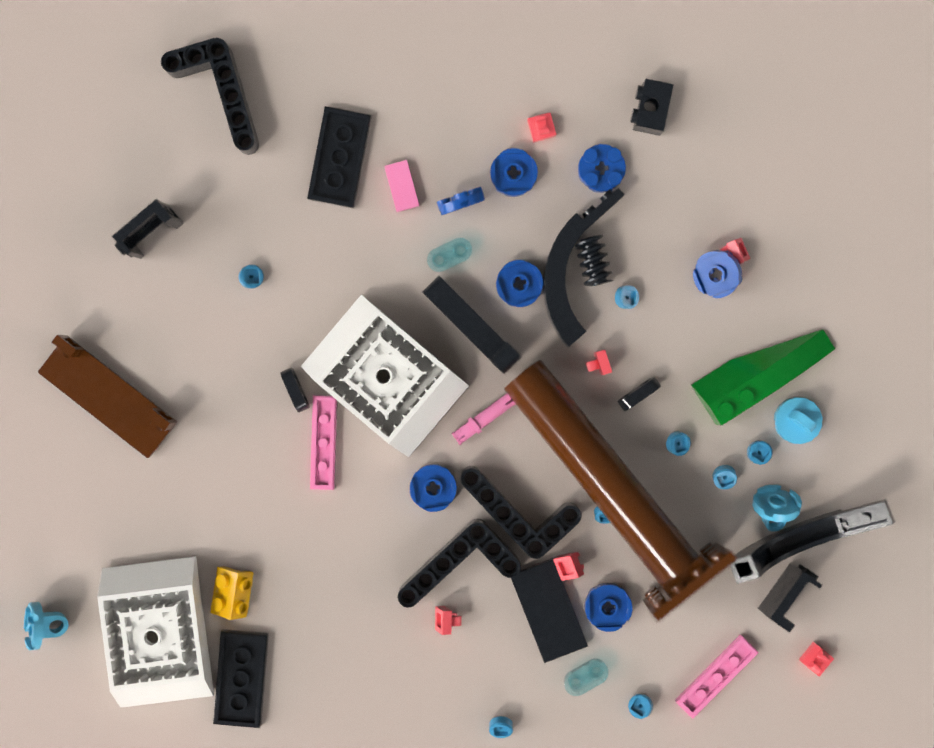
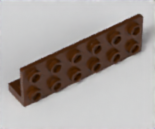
M57 335L51 342L57 347L38 370V373L146 458L151 457L177 424V421L68 335Z

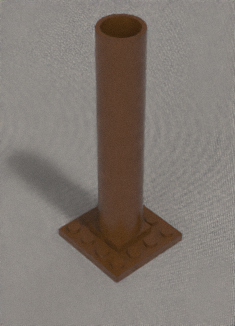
M542 360L535 362L504 388L506 393L661 585L658 588L654 586L644 594L646 598L643 599V602L657 622L737 560L732 551L716 542L713 545L711 542L700 549L701 554H697Z

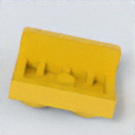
M225 566L217 567L210 613L229 620L246 618L254 573L252 571L241 572Z

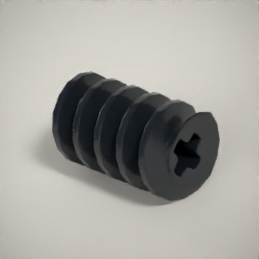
M603 234L580 240L581 242L575 245L576 249L583 250L577 255L578 258L585 259L580 263V267L587 268L582 273V277L590 278L584 282L585 286L592 287L614 281L607 280L612 271L604 270L605 267L610 265V262L602 261L608 255L606 252H600V249L606 246L605 243H598Z

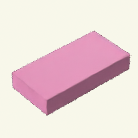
M407 160L384 166L397 213L420 207Z

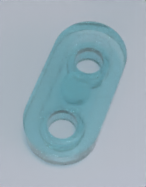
M456 238L430 251L427 257L428 266L435 272L446 271L468 260L472 254V246L468 240ZM459 246L465 249L462 255L456 253V248ZM438 256L444 259L441 265L435 263V258Z
M600 659L587 661L566 674L564 678L566 691L572 696H580L605 682L608 677V668ZM594 667H599L600 671L594 674L591 672ZM575 678L580 680L577 685L571 684V681Z

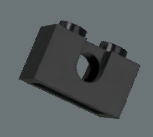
M645 79L642 86L638 85L635 99L639 100L637 109L633 108L630 122L634 123L633 131L658 136L664 132L674 84ZM645 103L654 104L656 111H647Z

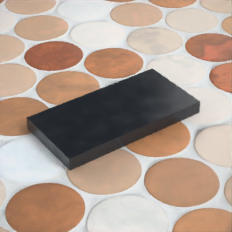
M325 106L307 196L308 200L354 209L372 118L371 115Z
M553 558L523 569L517 576L511 578L544 663L588 647Z
M222 629L220 634L213 724L251 728L261 727L269 633Z

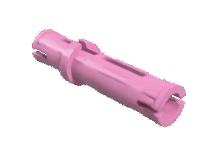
M506 393L477 416L467 419L468 422L451 434L459 445H462L463 442L474 434H480L482 428L516 404Z

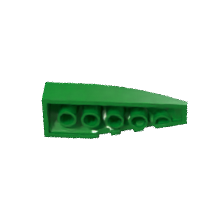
M821 329L731 359L691 384V387L714 423L722 426L795 379L834 351L835 347L825 331Z

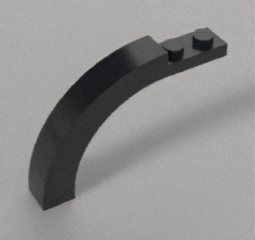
M619 188L614 192L611 189L608 190L600 198L602 203L595 208L592 205L582 214L585 217L584 219L575 213L559 232L549 252L543 279L545 306L554 330L566 347H570L587 332L575 317L568 301L565 286L568 259L580 236L625 195Z
M886 499L843 511L841 509L797 523L758 540L735 554L737 560L730 567L737 583L757 579L774 565L802 551L839 538L893 525L895 520Z

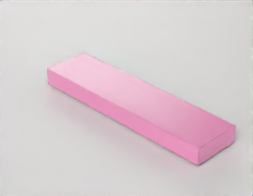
M313 395L310 489H335L337 400L333 396Z
M740 634L675 699L676 703L693 719L759 652Z

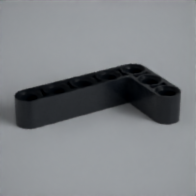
M212 38L164 53L161 58V66L173 78H183L212 69L235 146L243 154L252 155L256 153L259 148V140L235 59L228 44L221 38ZM224 47V53L220 56H215L216 49ZM196 54H202L199 62H192ZM178 60V67L171 70V63ZM225 70H231V75L227 79H222V73ZM233 92H237V99L233 102H229V95ZM238 115H245L244 122L236 125L235 118ZM250 137L252 140L251 144L248 147H242V140Z
M439 275L422 291L503 374L522 357Z
M468 466L461 473L462 485L531 558L539 559L543 557L581 521V511L577 505L568 502L561 505L535 530L478 468ZM471 471L478 475V480L472 484L466 482L464 478L466 473ZM485 489H490L494 492V497L486 501L482 499L481 492ZM502 506L508 507L510 510V514L504 518L497 515L498 508ZM567 509L576 510V516L572 520L564 518V512ZM516 524H523L526 530L523 534L518 535L513 532V527ZM550 525H557L559 527L558 533L554 536L546 533ZM539 541L542 544L541 549L536 552L529 549L531 542Z
M474 519L400 587L398 601L403 607L410 608L415 606L476 548L507 578H514L519 574L521 569L520 561L516 554L485 521ZM479 525L484 528V533L481 536H474L471 533V529ZM459 541L464 542L467 545V549L464 552H457L454 549L455 543ZM497 543L500 546V550L494 554L490 553L487 550L488 545ZM439 558H447L450 565L446 568L439 567L437 564ZM507 560H513L516 563V567L509 571L504 569L503 564ZM422 574H429L433 580L429 584H424L421 582L420 576ZM412 590L415 593V597L408 600L404 598L403 591Z

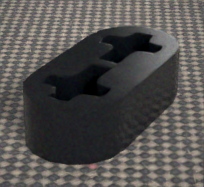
M291 367L280 372L297 412L300 413L309 409V402L294 369Z
M655 376L651 377L619 399L618 403L624 411H627L658 390L661 385Z

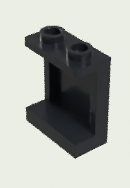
M155 199L112 235L113 239L117 242L114 245L121 254H127L131 258L142 259L144 254L137 247L138 243L162 223L178 229L184 222L169 205Z
M790 563L758 609L770 620L790 633L795 624L784 615L808 582L819 589L823 586L816 581L819 576L801 564L796 567Z

